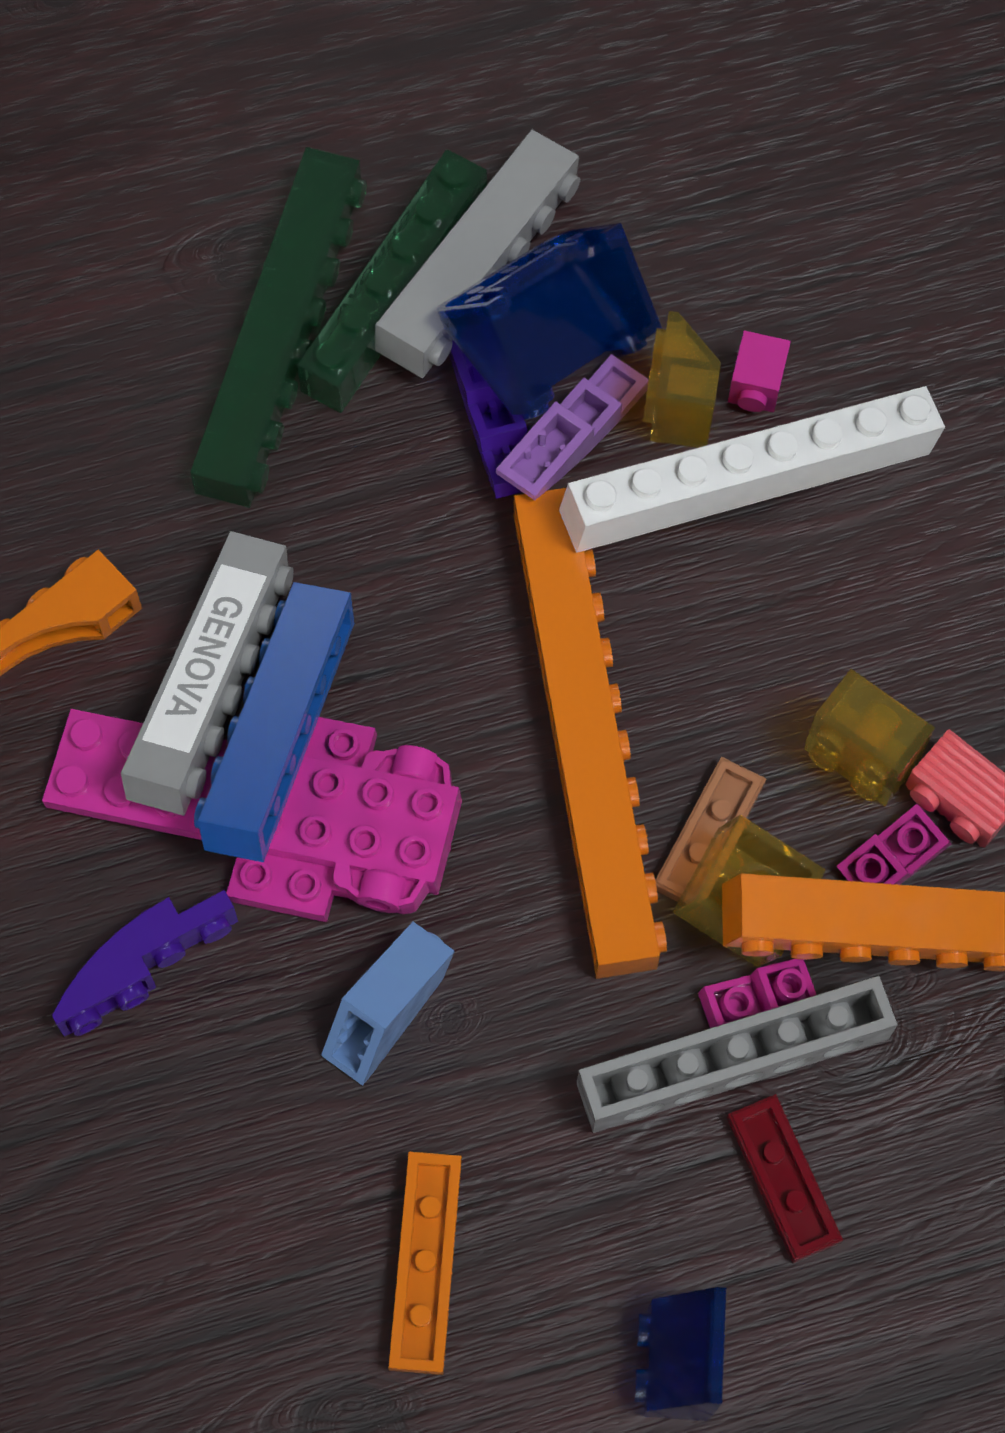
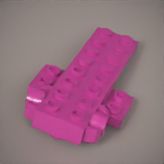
M70 709L42 799L46 808L202 840L200 829L194 826L195 810L200 798H207L212 786V767L218 756H224L228 746L227 740H223L221 750L216 757H209L205 767L206 781L203 791L198 799H191L185 815L182 816L126 800L121 772L143 723ZM319 717L264 863L239 857L236 858L227 890L230 901L323 922L328 920L334 896L349 898L359 905L380 912L408 914L417 911L428 893L439 894L462 804L459 787L452 786L449 765L440 759L437 754L418 746L401 745L398 749L373 751L377 738L375 728Z

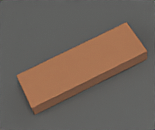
M724 757L720 758L655 880L657 892L697 912L699 911L760 795L766 778Z

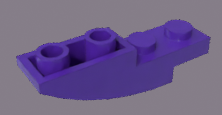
M225 890L180 914L177 913L168 897L141 913L113 935L82 967L64 992L52 1015L63 1036L65 1037L71 1033H74L75 1036L88 1033L102 1023L101 1017L119 1007L122 1011L140 1005L148 999V992L157 988L148 969L156 965L158 968L173 965L186 955L185 950L201 941H204L206 944L213 943L226 936L232 930L231 925L238 922V918Z

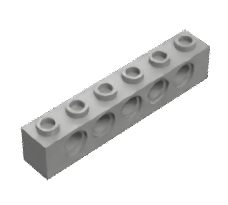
M879 976L580 1069L578 1071L577 1087L592 1132L596 1133L889 1040L898 1024Z

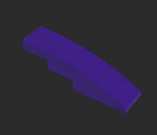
M489 318L474 321L467 332L459 331L452 340L453 344L449 356L485 470L497 499L522 492L497 475L496 468L528 432L514 395L511 374Z

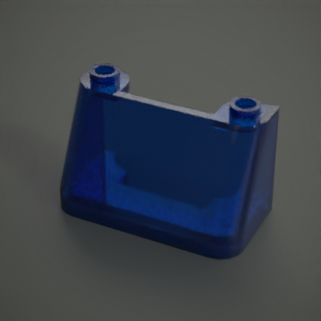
M621 223L575 229L556 235L447 300L436 309L445 330L511 414L522 415L523 419L534 418L545 413L550 408L548 402L555 397L552 386L605 351L620 350L622 355L634 353L648 344L646 338L662 329Z

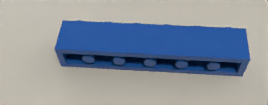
M293 582L287 600H280L274 619L275 630L271 639L265 638L261 645L259 654L260 667L256 677L250 676L246 682L243 695L244 707L240 717L234 716L228 728V746L223 757L218 756L213 764L211 772L212 786L207 798L201 797L196 806L194 826L200 829L205 851L264 863L355 624L350 592Z

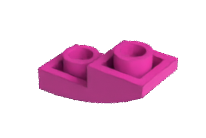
M916 804L881 834H874L836 867L848 881L900 885L949 847L951 842L924 810Z
M792 959L760 967L751 975L704 986L698 992L710 1029L817 995L804 959Z

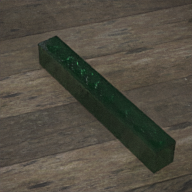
M310 147L305 148L190 472L195 494L250 508L255 493H263L269 476V465L266 464L270 450H278L283 436L284 424L280 422L285 408L292 409L298 391V381L294 380L298 368H306L312 350V340H309L313 326H321L326 309V300L323 299L326 287H334L339 273L340 260L336 258L340 246L347 247L352 236L354 221L350 217L354 207L361 208L365 199L367 181L361 179L360 160Z

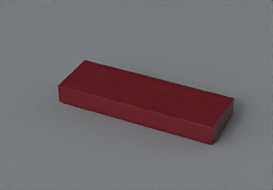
M772 1095L728 1114L727 1120L792 1263L840 1244L843 1238L777 1095Z

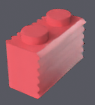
M948 729L912 770L906 786L911 790L910 795L920 807L929 812H933L936 809L940 815L945 816L951 822L950 828L960 839L969 844H973L976 841L980 847L985 848L1005 825V773Z

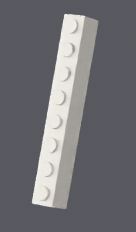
M924 386L570 482L567 485L559 512L574 549L578 553L929 455L942 434L945 425L927 387Z

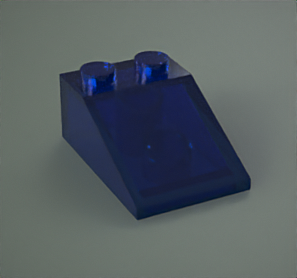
M711 1287L652 1299L648 1308V1314L639 1313L637 1347H647L646 1369L636 1368L634 1402L644 1403L643 1417L709 1421L721 1406L726 1287Z

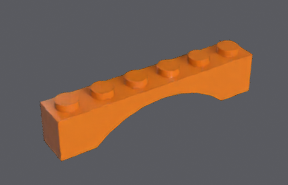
M99 549L88 558L81 557L68 567L62 579L52 587L42 588L33 594L28 600L26 607L12 619L6 618L0 621V677L26 658L52 647L77 641L106 639L142 609L137 590Z

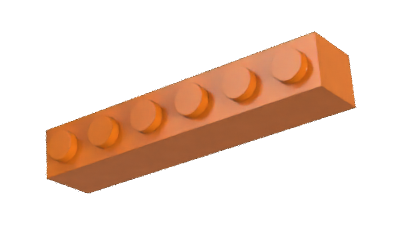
M743 873L722 884L723 946L741 947L742 955L769 956L774 954L775 949L791 950L792 958L804 960L822 958L823 953H839L840 961L852 963L871 961L872 956L888 957V963L891 965H915L920 963V959L936 960V966L939 968H963L968 966V962H981L984 964V970L1005 971V892Z

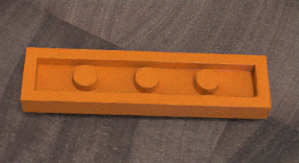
M421 1152L408 1153L389 1371L444 1374L462 1156Z

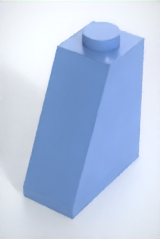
M412 922L342 998L321 1056L363 1086L442 982L455 951L444 944L437 935L427 932L415 922Z

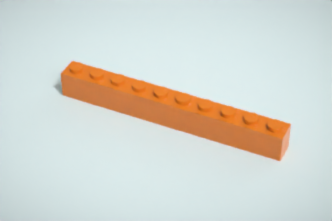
M566 488L547 490L536 500H533L526 494L514 495L513 516L596 979L657 970L660 953L667 952V941L663 922H654L651 904L658 903L657 887L653 872L645 873L641 855L649 854L648 840L644 824L636 825L633 808L640 806L636 778L626 777L623 760L631 759L629 739L626 730L618 731L615 714L622 713L620 691L617 683L609 684L606 668L613 667L612 649L609 638H600L598 622H604L605 619L603 601L600 592L592 593L589 577H596L594 554L592 549L576 553L559 512Z

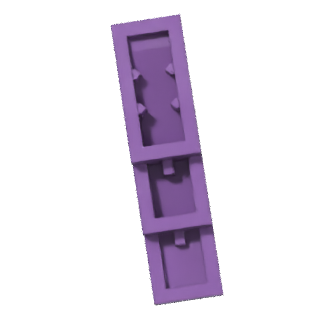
M611 354L589 380L583 378L561 404L557 401L552 404L496 468V474L533 500H536L563 478L615 427L648 390L649 379Z

